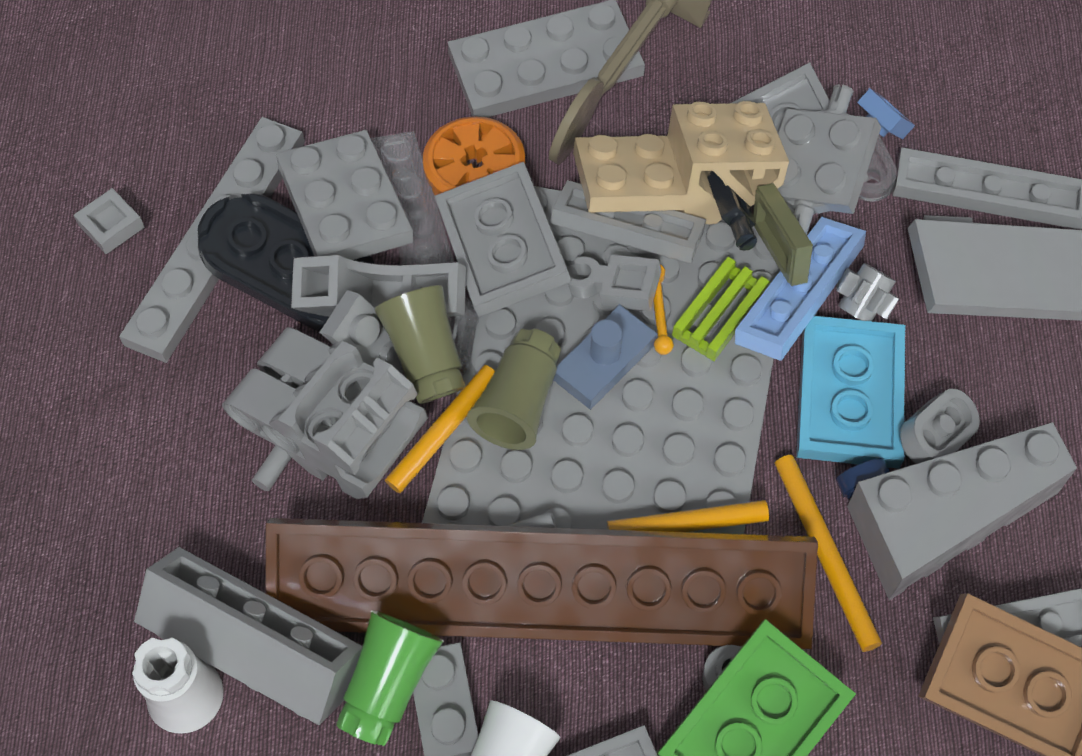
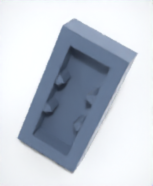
M619 304L604 320L597 322L592 327L591 333L556 366L557 372L553 381L591 410L654 347V341L658 337V333Z

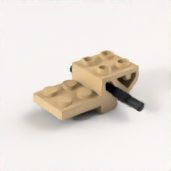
M751 101L731 104H709L706 102L673 104L667 136L644 134L641 136L610 137L606 135L575 137L573 150L588 212L677 210L706 219L705 224H717L723 219L731 227L736 246L743 251L752 249L757 243V237L752 229L756 222L750 209L755 204L757 187L774 183L777 189L784 184L789 159L766 104Z

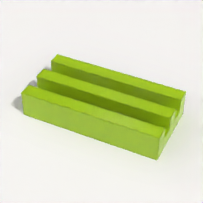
M730 257L725 259L673 326L672 336L712 361L717 359L735 335L737 326L770 283L769 280L762 276L759 280L752 277L753 271L745 266L742 270L735 267L736 261ZM728 279H731L733 282L694 333L690 332L689 329ZM742 288L748 289L750 292L712 342L705 341L704 338Z

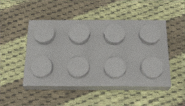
M608 0L448 41V54L472 117L487 118L578 94L588 80L593 77L597 79L599 71L625 37L629 28L616 0ZM639 51L616 83L644 76L645 64Z

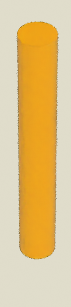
M484 365L387 476L385 482L393 490L401 493L467 417L468 412L486 388L495 372L494 369Z
M766 500L611 520L607 521V530L691 532L769 521V510Z

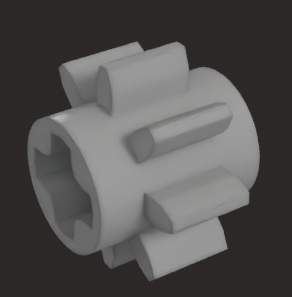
M863 263L858 273L847 268L835 287L837 292L844 295L838 306L862 321H872L876 314L888 319L899 301V298L890 292L896 281L866 263Z

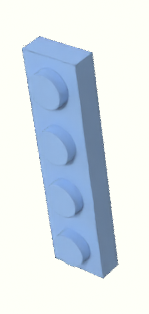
M821 217L807 235L813 244L808 283L791 286L780 270L737 326L735 344L782 361L839 282L845 270L849 268L864 247L866 231Z

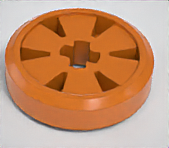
M477 116L456 119L443 125L430 137L423 152L424 176L427 186L434 196L521 162L525 163L523 144L511 128L497 120ZM475 159L477 164L482 161V166L473 168L472 164L467 165V161Z

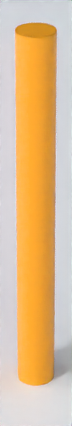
M786 455L779 458L774 464L808 537H815L818 542L817 556L861 651L867 652L879 647L882 644L881 639L794 456Z

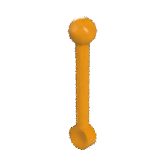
M660 265L661 275L653 300L658 337L654 341V348L657 353L666 355L672 351L674 344L667 335L661 286L665 278V269Z

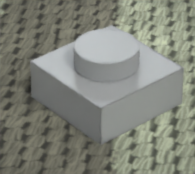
M113 188L73 215L78 226L105 254H108L144 228L140 216Z

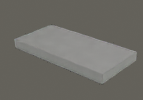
M915 219L908 227L927 313L1082 321V230Z

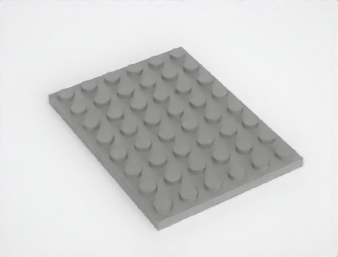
M534 186L570 278L581 280L588 277V275L577 274L574 263L577 257H591L599 265L608 266L611 254L659 259L660 265L665 269V278L661 286L667 335L672 339L674 346L672 351L666 355L657 353L653 347L591 410L553 381L540 417L536 443L529 449H507L485 440L470 427L466 417L443 444L422 523L507 526L552 512L557 528L607 530V521L749 502L774 358L736 345L734 335L717 359L712 361L674 338L672 333L673 326L727 257L735 260V267L740 270L744 266L752 270V277L757 280L762 276L771 283L777 276L780 269L755 227H752L757 237V243L752 249L743 251L736 246L731 227L724 220L719 221L717 224H705L702 238L690 264L551 224L552 209L561 191ZM728 279L689 329L690 332L694 333L733 282L731 279ZM567 283L478 317L462 375L465 386L484 365H488L496 370L504 350L510 346L513 337L520 329L531 330L535 328L553 336L555 342L561 347L558 365L591 333L592 327L597 322L604 320L616 307L602 306L599 293L590 298L574 297L571 295ZM742 288L704 338L705 341L712 342L750 292L748 289ZM654 302L651 311L626 309L657 333ZM746 524L691 531V533L744 534Z

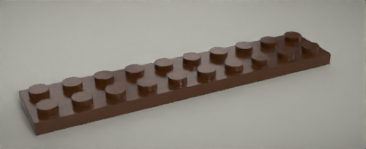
M270 518L266 522V594L335 632L366 633L371 611L374 610L396 617L439 636L743 646L760 623L766 619L801 649H812L818 542L815 537Z

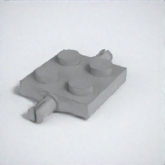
M840 84L833 87V93L826 110L814 112L786 109L778 133L789 159L784 184L778 188V191L787 205L794 209L793 214L806 235L813 214L829 211L854 214L881 130L877 118L853 116L846 113L851 96L854 93L853 89L846 85H842V88Z

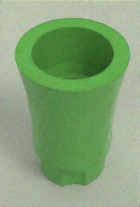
M372 610L364 644L353 676L343 697L346 703L339 715L336 726L360 740L374 745L385 746L391 736L395 722L400 723L418 682L443 643V640L406 621Z

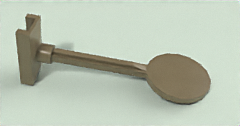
M646 0L645 9L599 71L597 79L593 77L588 80L573 100L553 139L548 159L558 165L566 160L574 149L575 137H582L600 98L615 85L661 18L668 16L671 12L701 28L709 17L710 11L708 10L712 0Z

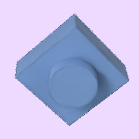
M871 88L857 102L868 112L866 117L877 118L881 126L879 134L882 137H885L890 132L903 140L915 126L886 98Z

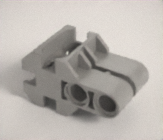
M287 327L259 359L257 365L260 370L251 369L222 403L226 413L239 425L285 450L291 458L315 477L324 480L328 474L335 478L342 491L356 499L369 496L428 419L424 408L410 402V400H414L418 395L414 385L393 365L376 358L373 362V367L363 362L357 347L343 340L330 347L291 327Z

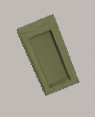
M774 183L758 186L753 214L756 222L754 226L787 282L791 286L808 283L813 244Z

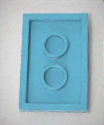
M813 316L802 332L796 458L850 464H862L870 460L883 458L888 468L900 469L904 461V450L902 448L900 432L904 424L905 325Z

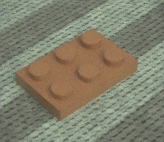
M968 593L960 594L918 697L1041 756H1082V648Z

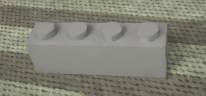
M180 547L146 569L134 619L135 623L155 633L161 639L165 640L173 637L186 644L195 656L206 664L214 666L246 684L252 690L262 693L317 725H320L344 701L343 697L363 647Z

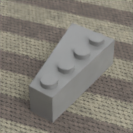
M1052 422L860 481L853 492L847 508L890 601L904 592L914 582L922 577L926 578L943 567L946 562L966 549L968 551L999 528L1009 525L1058 494L1077 467Z

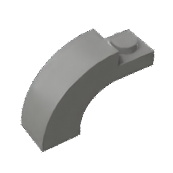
M340 255L294 258L291 308L330 317L347 290L362 295L372 306L377 307L379 304L401 294L424 287L441 285L444 291L447 316H465L466 266L458 262L402 266L378 265L353 261Z

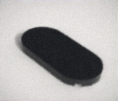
M241 194L242 198H233L229 200V197H226L212 204L203 214L198 225V251L205 267L215 277L296 321L321 331L329 318L328 316L316 315L291 308L294 258L315 257L297 212L258 194ZM370 255L353 260L375 264Z

